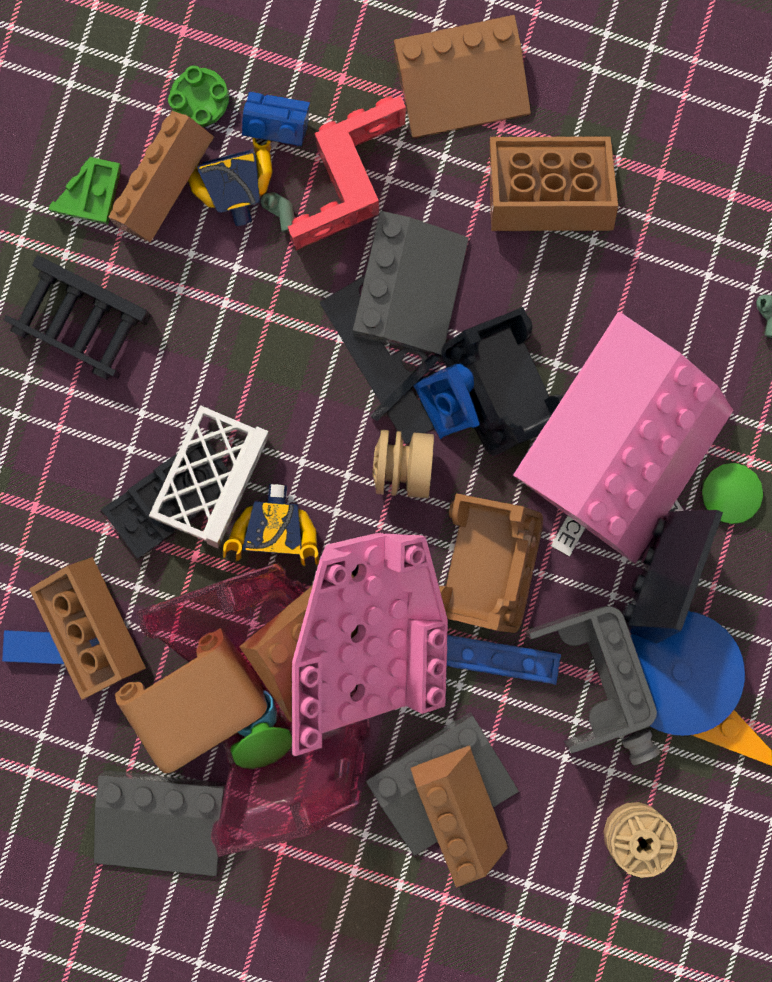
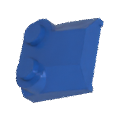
M461 364L453 365L423 378L413 385L440 439L451 433L480 425L470 395L474 388V377L472 372Z

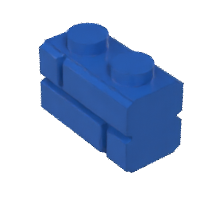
M249 92L243 109L242 136L302 146L308 128L310 102L271 95L264 96L260 93Z

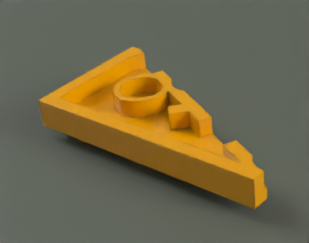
M735 710L716 727L706 732L692 735L772 766V750Z

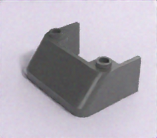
M604 606L572 614L525 630L527 637L530 639L558 631L561 640L568 645L577 646L586 642L589 645L607 700L599 702L591 708L589 712L591 732L564 741L565 747L571 754L644 729L655 721L657 715L656 707L624 616L618 609Z

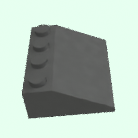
M380 211L353 327V336L442 356L441 350L447 337L469 237L411 217Z
M471 712L366 776L368 786L414 856L438 841L416 788L411 767L470 745L492 807L497 806L519 792Z
M112 770L103 771L98 776L95 803L94 863L217 876L227 783Z

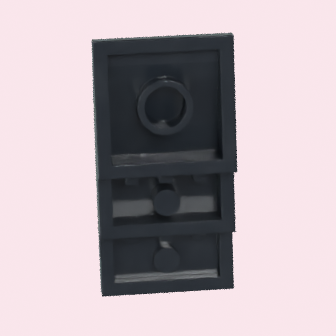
M205 441L210 456L217 454L208 441ZM201 443L189 447L186 452L190 464L207 458ZM177 454L155 468L151 474L127 489L126 493L100 511L136 561L179 531L149 517ZM220 458L213 461L218 476L230 472ZM183 459V461H182L180 467H183V466L186 465L184 459ZM209 463L192 469L197 483L215 477ZM189 470L177 474L173 480L177 491L194 485ZM227 478L224 479V480H221V483H222V486H223V487H224V485H225V483H226V481H227ZM217 482L200 488L205 503L217 500L221 494ZM170 487L167 495L174 493L172 487ZM197 490L179 496L185 511L202 505ZM176 498L163 502L159 513L167 517L180 514L181 510ZM202 510L187 516L189 523L205 511ZM184 518L177 520L181 523L186 524Z

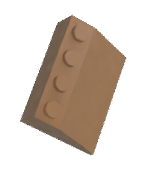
M515 15L394 40V55L412 139L531 114Z
M490 137L491 231L614 230L618 200L611 137Z
M312 586L240 646L273 698L291 722L292 661ZM358 625L356 626L355 630L351 632V638H353L357 634Z

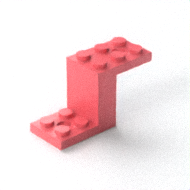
M392 96L383 98L375 104L376 107L367 111L364 109L353 111L347 116L348 119L337 124L335 121L328 122L319 128V132L315 133L317 150L341 204H338L337 201L331 202L321 207V212L311 217L309 214H304L292 220V225L288 226V230L296 250L379 214V200L355 146L405 125L406 106L401 96L394 99Z

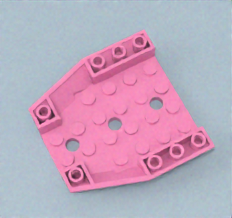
M375 533L325 546L319 560L292 661V755L298 756L322 748V733L404 706L421 714L445 707L448 619L425 536ZM358 564V573L354 578H352V571L357 567ZM358 625L357 634L353 638H351V632H353L356 626ZM356 685H358L356 693L352 697H350V693L355 689Z

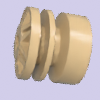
M381 430V435L375 446L372 477L376 487V494L383 495L385 481L392 482V496H396L401 482L406 483L408 497L429 498L434 434L413 433L410 446H403L402 433L397 431L396 444L389 445V431Z
M640 802L626 803L616 808L607 818L603 830L604 843L615 862L628 874L640 878L654 877L664 872L674 861L677 851L676 834L671 824L653 807ZM640 837H643L647 843V846L644 848L637 841Z

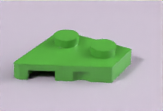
M89 157L81 167L80 173L73 177L65 186L67 189L56 202L53 201L50 204L49 211L108 225V216L112 210L122 166L120 163Z

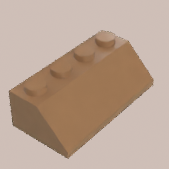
M172 111L163 121L161 130L154 142L146 149L145 156L137 170L131 174L129 183L122 195L115 201L113 210L108 216L111 222L117 228L151 243L214 136L191 117Z
M93 557L68 565L29 588L81 700L146 668ZM97 638L99 644L92 646L89 641Z
M469 745L411 767L416 788L456 888L485 877L508 848Z

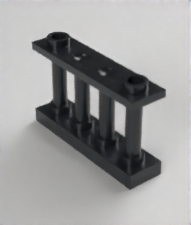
M37 255L32 266L40 272L38 275L40 279L19 320L17 321L7 315L5 316L4 321L12 325L9 331L25 339L30 334L93 366L91 372L105 380H108L110 375L119 379L121 374L112 369L111 366L131 327L136 326L138 322L147 325L151 314L146 309ZM56 281L67 285L65 289L67 293L46 334H43L29 326L51 284L55 285ZM85 294L94 299L92 303L94 308L73 348H70L57 341V338L78 298L82 299ZM112 308L121 313L119 318L122 320L100 362L84 355V352L105 312L109 313Z

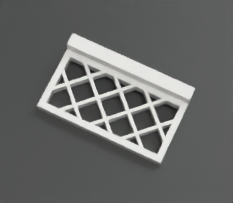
M200 405L149 517L219 548L268 440V431L260 427L255 429ZM203 416L215 420L219 430L202 436L199 424ZM221 423H223V424H225V425H227V426H229V427H226V428L223 429ZM239 430L248 434L243 444L233 448L230 447L226 433ZM197 431L199 438L193 440V437ZM222 435L227 450L210 456L205 441ZM201 443L207 458L190 464L186 455L188 448ZM240 451L237 459H235L233 453ZM230 455L233 463L232 470L218 476L213 461ZM183 459H184L186 465L183 466V467H180V465H181V463H182V461H183ZM209 463L215 477L197 483L192 469ZM189 470L194 485L177 491L173 482L175 476ZM227 478V481H226V483H225V485H224V487H223V486H222V483H221V480H224V479ZM217 482L221 491L219 498L205 503L200 488ZM170 487H172L174 493L167 495ZM197 490L202 505L185 511L179 496ZM176 498L181 510L180 514L167 517L159 513L163 502ZM215 506L210 515L208 508ZM204 510L208 518L204 531L191 527L187 516ZM184 518L186 524L181 523L177 520Z

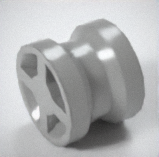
M650 729L641 730L622 740L623 746L630 751L629 759L632 765L641 764L660 754L658 746L653 745L651 740L653 735Z

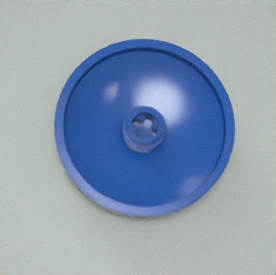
M688 611L681 632L657 644L631 634V639L657 711L656 719L650 727L672 735H694L716 727L733 712L743 692L745 668L737 643L719 623L702 614Z

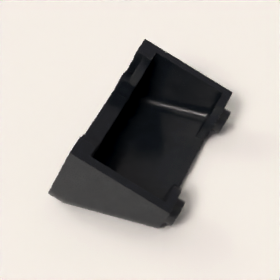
M523 307L462 331L445 343L441 350L446 368L461 364L473 374L474 388L470 395L480 424L474 428L484 449L492 456L503 453L539 436L563 398L559 394L549 396L524 343L531 337L533 325Z

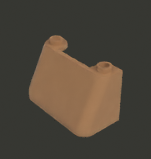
M456 493L455 500L450 505L449 516L452 518L453 524L459 526L447 584L446 586H439L447 619L496 631L515 633L522 624L543 528V516L541 512L523 506Z
M222 628L204 635L199 640L196 651L197 658L146 689L141 682H129L115 693L118 706L154 763L163 773H171L228 739L261 718L267 709V702L259 677Z

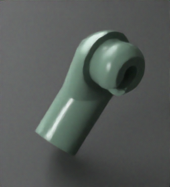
M275 192L264 194L261 198L262 207L278 216L282 232L288 233V226L292 225V220L295 219L292 203Z
M764 294L757 298L756 306L767 321L764 336L772 339V296Z

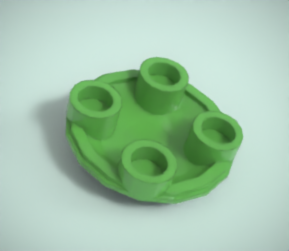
M190 66L174 81L168 97V103L172 111L187 115L200 126L206 127L217 122L224 115L229 103V91L225 81L215 71L199 68L198 66Z
M736 463L723 464L712 470L703 480L702 496L704 505L707 510L723 512L720 522L729 524L744 522L753 517L761 506L763 498L762 483L756 473L747 466Z
M263 722L253 726L251 734L234 744L230 751L236 765L248 769L261 768L276 762L289 751L292 745V736L287 729L269 727L268 723Z

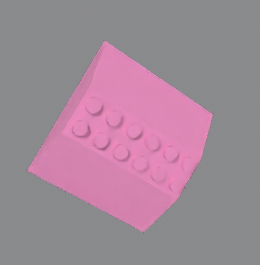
M618 312L513 476L625 558L636 564L654 536L652 532L658 519H664L665 515L668 514L732 414L733 409L718 385L685 356L624 314Z

